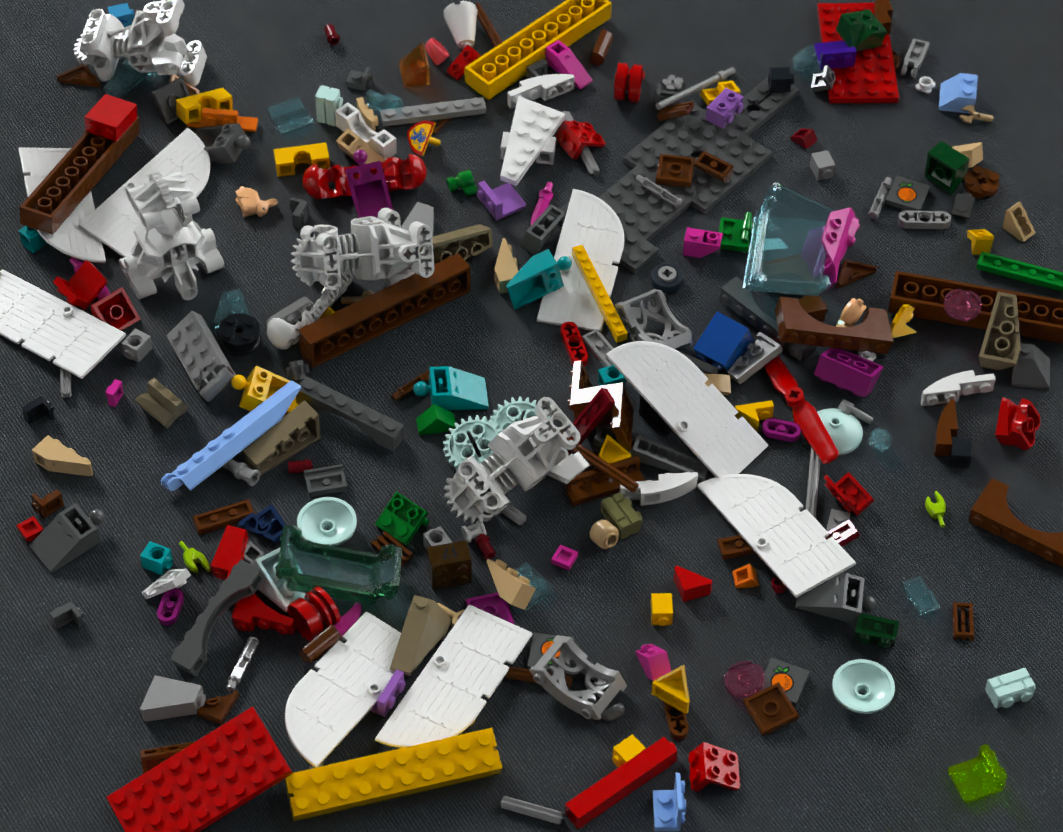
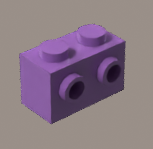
M725 88L707 107L706 120L724 129L727 124L733 121L737 114L742 112L744 96Z

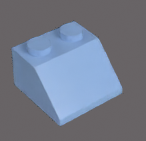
M959 73L941 83L938 110L969 113L961 109L968 105L975 106L978 75Z

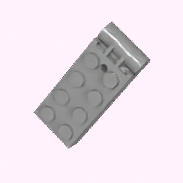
M191 311L166 335L195 388L200 390V395L206 401L210 402L236 375L202 315Z

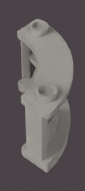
M653 289L627 301L615 304L624 327L628 326L632 333L629 337L633 342H656L673 349L685 344L688 346L693 345L691 330L674 317L666 304L665 295L661 290ZM652 297L656 307H653L649 301L648 307L645 309L643 300ZM640 302V308L630 307V305ZM641 317H642L643 323H642V324H638L637 321H640V322H641ZM647 318L665 325L662 336L644 332L647 326Z
M557 635L552 640L553 644L536 665L529 669L534 681L560 703L581 714L584 718L600 720L602 717L601 713L619 691L623 692L626 689L627 684L619 671L609 669L599 663L594 665L586 659L588 656L576 645L571 637ZM558 651H560L559 659L554 657ZM549 662L556 666H550L548 671L545 669ZM569 662H570L575 668H570V667H569V666H570ZM564 672L570 675L582 672L585 675L584 681L588 690H568ZM596 696L600 697V699H599V700L597 701V703L594 705V703H595V701H596Z

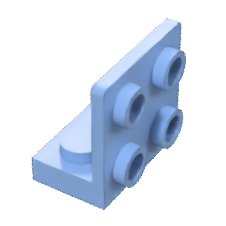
M680 773L675 775L674 790H653L655 832L680 831L681 823H685L686 799H684L683 794L685 793V781L681 780Z

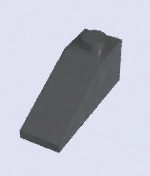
M550 204L527 229L520 247L536 255L546 244L566 213Z

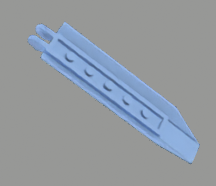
M292 380L232 427L224 430L219 437L210 441L206 447L193 454L188 461L180 464L175 471L165 474L160 480L161 485L167 487L170 491H174L185 484L191 491L281 421L302 387Z

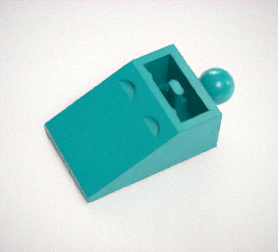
M549 249L532 256L506 285L514 310L564 287L560 270H569L572 266L571 259L567 256H562L556 262Z
M449 366L430 367L429 385L419 381L413 388L414 393L420 397L430 393L431 406L436 404L446 410L489 409L485 378Z

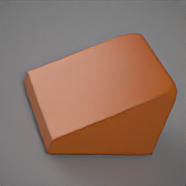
M751 564L732 571L737 589L759 586L757 571Z

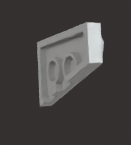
M759 332L754 344L750 343L748 345V351L736 360L727 373L730 375V378L741 384L774 359L783 349L780 344Z

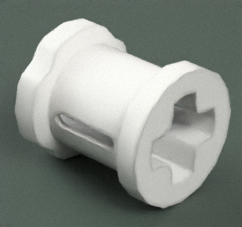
M478 520L475 524L461 527L462 535L467 543H470L472 539H475L480 534L487 535L483 522L480 524Z

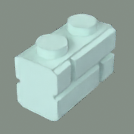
M322 85L315 95L317 122L336 126L335 111L342 106L343 98L340 97L339 89H330V87Z
M1026 668L988 679L985 691L989 698H991L995 708H1008L1015 702L1029 701L1034 696L1036 685L1032 678H1030Z

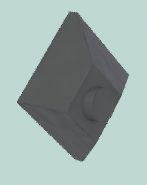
M1020 343L1021 351L1017 365L1012 367L1011 386L1049 390L1050 358L1035 345Z

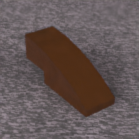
M876 0L874 16L886 29L885 35H890L893 15L892 5L889 0Z
M950 399L940 416L934 442V456H950L952 437H957L958 432L955 399Z

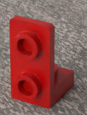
M467 45L446 71L456 80H460L465 74V67L480 58L481 55L471 46Z

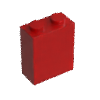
M105 94L84 117L85 131L117 142L137 119V104Z

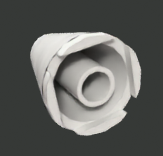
M460 1V4L455 5V2L451 3L444 9V18L458 48L462 50L467 45L473 47L475 44L477 21L476 6L468 1Z

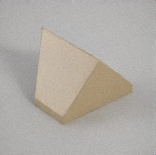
M1017 202L1006 211L1003 223L1005 231L1021 242H1025L1036 233L1021 202Z

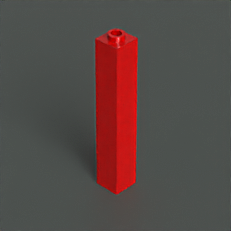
M665 737L661 738L565 803V816L577 829L581 828L676 763V746Z

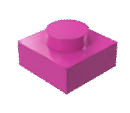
M115 379L111 386L107 387L105 395L107 396L108 405L116 407L124 394L122 381Z
M560 545L551 559V564L569 571L578 557V552Z

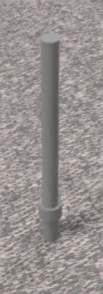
M731 67L725 71L721 70L715 73V76L657 103L656 108L658 110L663 109L716 82L726 80L727 77L736 73L735 68Z

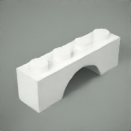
M346 103L335 111L336 126L343 132L348 128L385 160L397 153L396 138L385 129L377 133L369 128L363 120L360 111L350 103Z

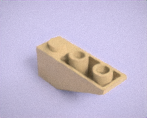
M348 128L336 140L341 151L352 159L354 152L362 149L368 155L366 164L385 161L364 140Z
M505 238L502 239L494 268V281L499 294L508 292L506 285L519 272L517 269L516 257L513 258L512 247L507 244Z
M47 435L32 449L34 462L48 471L93 476L91 461L86 457L78 455L72 448L62 445L58 439H53Z
M487 559L486 562L499 596L509 604L525 610L536 588L530 585L531 581L521 575L518 576L519 572L510 567L506 568L507 564L499 559L496 562Z

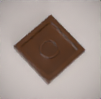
M660 154L655 184L691 188L695 158Z
M779 682L742 700L762 737L799 719L798 713Z

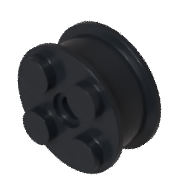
M236 313L227 315L221 321L218 328L219 343L226 353L233 356H246L257 350L261 341L259 334L260 325L253 316Z

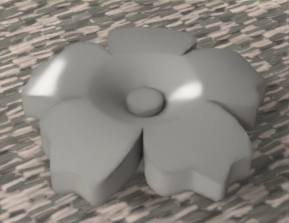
M670 74L667 79H663L662 83L667 90L674 91L675 89L678 91L682 89L683 78L677 77L675 79V75Z

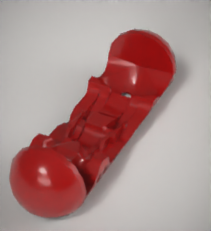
M408 154L406 160L389 157L384 162H381L388 192H392V190L417 189L426 179L427 169L425 163L416 155ZM312 164L305 170L302 183L304 190L314 199L352 196L345 169L357 166L341 167L338 164L329 169H321L317 167V164ZM372 168L370 173L376 175L377 169ZM357 172L354 173L353 178L359 179L360 174ZM335 182L336 189L330 190L329 183Z

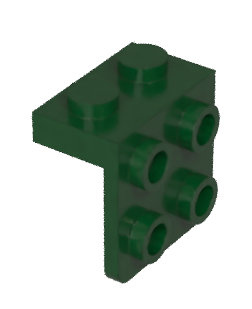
M861 613L858 617L854 638H858V642L870 644V641L877 642L880 647L890 648V645L895 646L900 621Z

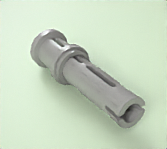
M231 459L222 466L232 472L235 478L245 480L250 486L256 485L260 479V471L249 468L244 462L238 463Z

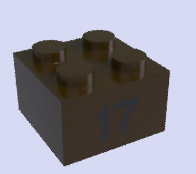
M466 540L427 547V568L432 590L472 583V563Z

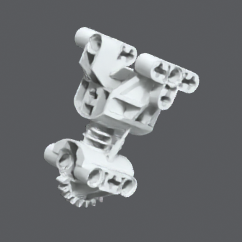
M183 0L150 2L145 5L144 11H136L132 25L125 28L113 15H105L102 9H96L90 13V19L87 20L84 32L81 34L82 38L77 39L78 43L74 44L75 48L73 49L79 63H83L84 66L88 64L93 66L99 80L103 82L110 80L114 76L119 58H127L129 64L141 73L157 72L159 76L175 74L194 87L200 81L207 59L200 41H192L186 46L184 39L174 34L177 31L179 19L185 6Z
M156 170L147 174L149 182L126 190L128 199L140 221L134 230L136 241L132 246V255L119 259V264L138 299L157 293L154 279L162 277L166 283L174 274L176 288L182 298L188 301L195 298L198 293L196 278L192 269L199 270L196 264L201 262V266L206 274L225 268V264L217 249L216 239L211 228L201 229L193 221L192 214L200 212V206L181 172L178 171L163 177Z
M382 208L378 213V218L368 216L351 220V233L338 235V228L331 225L304 226L300 233L302 240L297 238L300 244L293 245L297 250L291 253L295 256V259H292L291 262L296 264L292 269L298 271L295 275L299 278L301 277L300 281L306 282L309 286H312L315 281H319L321 285L329 289L340 287L342 285L341 272L352 270L355 271V277L368 281L383 279L388 287L415 273L428 278L434 272L433 240L430 226L415 221L410 225L409 231L401 228L399 213L389 208Z
M543 397L538 401L535 407L537 416L514 422L499 433L488 444L493 454L479 464L473 456H470L459 465L453 479H446V482L450 485L444 487V490L449 491L444 495V498H450L446 505H453L450 512L457 510V518L463 515L464 522L471 518V524L474 523L475 519H478L479 523L482 524L483 521L491 520L493 516L498 515L510 504L505 494L519 484L526 492L543 480L546 475L568 484L590 466L579 451L574 455L568 454L567 450L575 448L580 441V433L551 398ZM542 406H543V407H545V406H548V407H549L548 410H547V409H545V410H542V409H541ZM553 420H560L562 427H556L553 424ZM571 436H572V437L574 438L573 441H572V440H570V441L567 440V437H571ZM485 511V512L491 513V514H490V515H485V514H483V512Z

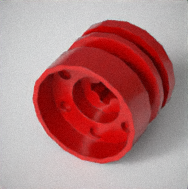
M321 587L313 588L311 592L305 594V599L298 598L287 606L289 617L294 619L296 629L308 641H312L323 632V628L327 629L330 625H336L341 621L337 606L329 594Z

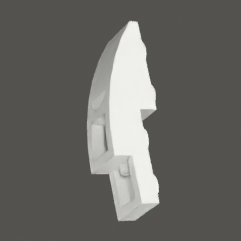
M551 74L520 81L519 88L507 92V105L511 109L516 107L518 96L531 101L541 97L546 101L574 90L575 77L571 74Z
M970 370L944 377L923 391L921 406L948 403L950 399H955V402H958L960 395L991 392L994 389L996 380L994 373L975 376L974 371Z
M698 473L658 474L657 481H638L639 487L635 492L629 491L622 485H620V492L625 498L628 497L630 500L640 499V506L663 503L681 497L697 487Z

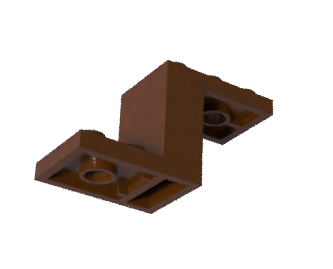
M574 361L573 370H571L572 384L569 385L571 398L568 399V406L574 412V419L576 420L601 388L608 389L616 403L596 427L610 425L612 433L616 435V442L628 452L631 451L634 406L623 382L592 387L582 361Z

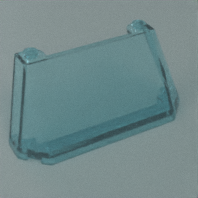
M775 181L763 197L765 201L762 204L761 210L757 209L754 214L742 288L759 292L819 296L831 284L829 276H823L826 251L821 243V238L829 213L836 210L788 189Z

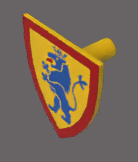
M420 121L407 131L409 145L418 155L424 156L428 143L437 147L440 145L441 141L439 139L431 137L436 124L432 121Z

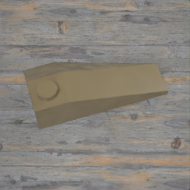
M997 293L979 354L980 367L994 370L1016 366L1021 351L1017 297L1014 294Z
M414 595L390 666L391 671H396L397 669L410 676L421 664L424 657L430 651H433L435 645L445 638L452 619L434 600Z

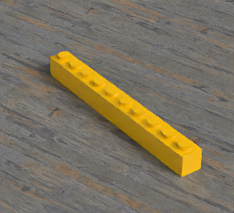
M583 244L572 247L571 254L616 343L627 340L628 333Z

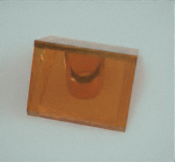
M421 42L399 61L404 87L430 85V66L425 44Z

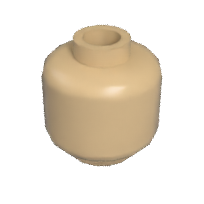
M599 520L592 525L590 539L602 549L613 547L618 542L619 531L607 520Z

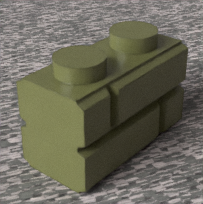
M621 492L602 500L601 513L608 522L618 529L620 539L629 537L630 534L633 535L641 530L643 519L640 512H635L632 508L631 500L628 497L625 498Z

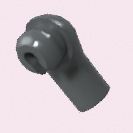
M617 703L605 709L601 713V718L607 721L618 719L624 714V705Z

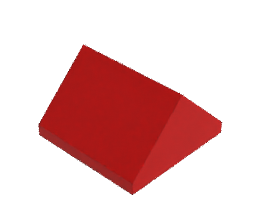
M123 287L91 305L94 317L121 331L141 319Z

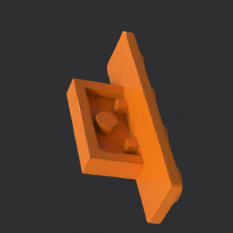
M203 108L201 113L202 120L186 124L187 127L201 128L239 123L245 132H256L258 118L241 117L238 115L237 110Z

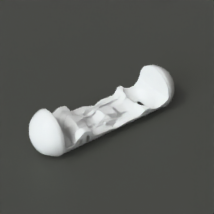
M355 271L341 272L342 285L336 289H329L324 286L321 292L322 296L316 301L311 311L305 310L302 313L301 322L297 321L295 325H291L283 319L272 318L267 325V336L270 342L281 350L289 349L291 345L296 344L299 341V329L317 321L328 306L331 307L340 298L355 278Z

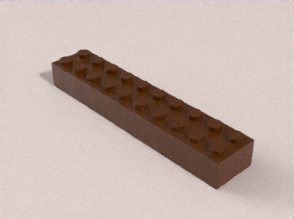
M137 117L117 142L85 132L19 207L20 224L53 235L139 135V117Z
M457 253L434 264V272L428 278L415 273L299 329L300 354L310 367L314 368L471 292L470 266Z
M895 271L888 308L889 313L897 314L902 304H909L915 308L912 312L913 317L987 330L997 293H1009L1017 297L1020 336L1063 343V300Z

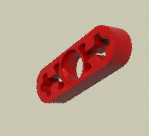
M565 322L561 325V337L571 364L573 365L574 361H580L577 358L579 353V357L582 359V364L585 367L588 363V353L578 327L574 322ZM576 342L579 346L571 347L569 344Z

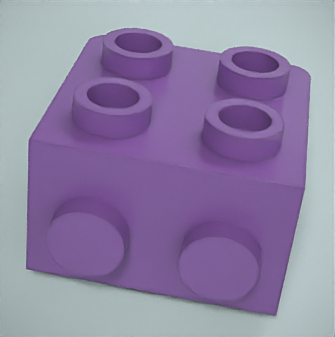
M485 181L478 183L477 196L496 221L526 208V202L511 184L506 183L491 189Z
M396 669L379 696L377 703L369 711L386 717L389 710L393 708L397 697L405 688L404 672Z

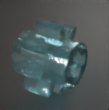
M880 427L874 429L870 433L871 437L868 438L870 446L874 450L879 449L881 452L887 450L891 446L890 442L893 441L890 432L887 429L881 430Z

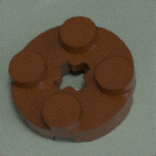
M975 166L966 173L963 185L966 187V192L972 194L975 198H984V196L988 195L992 197L998 192L1000 177L989 169Z

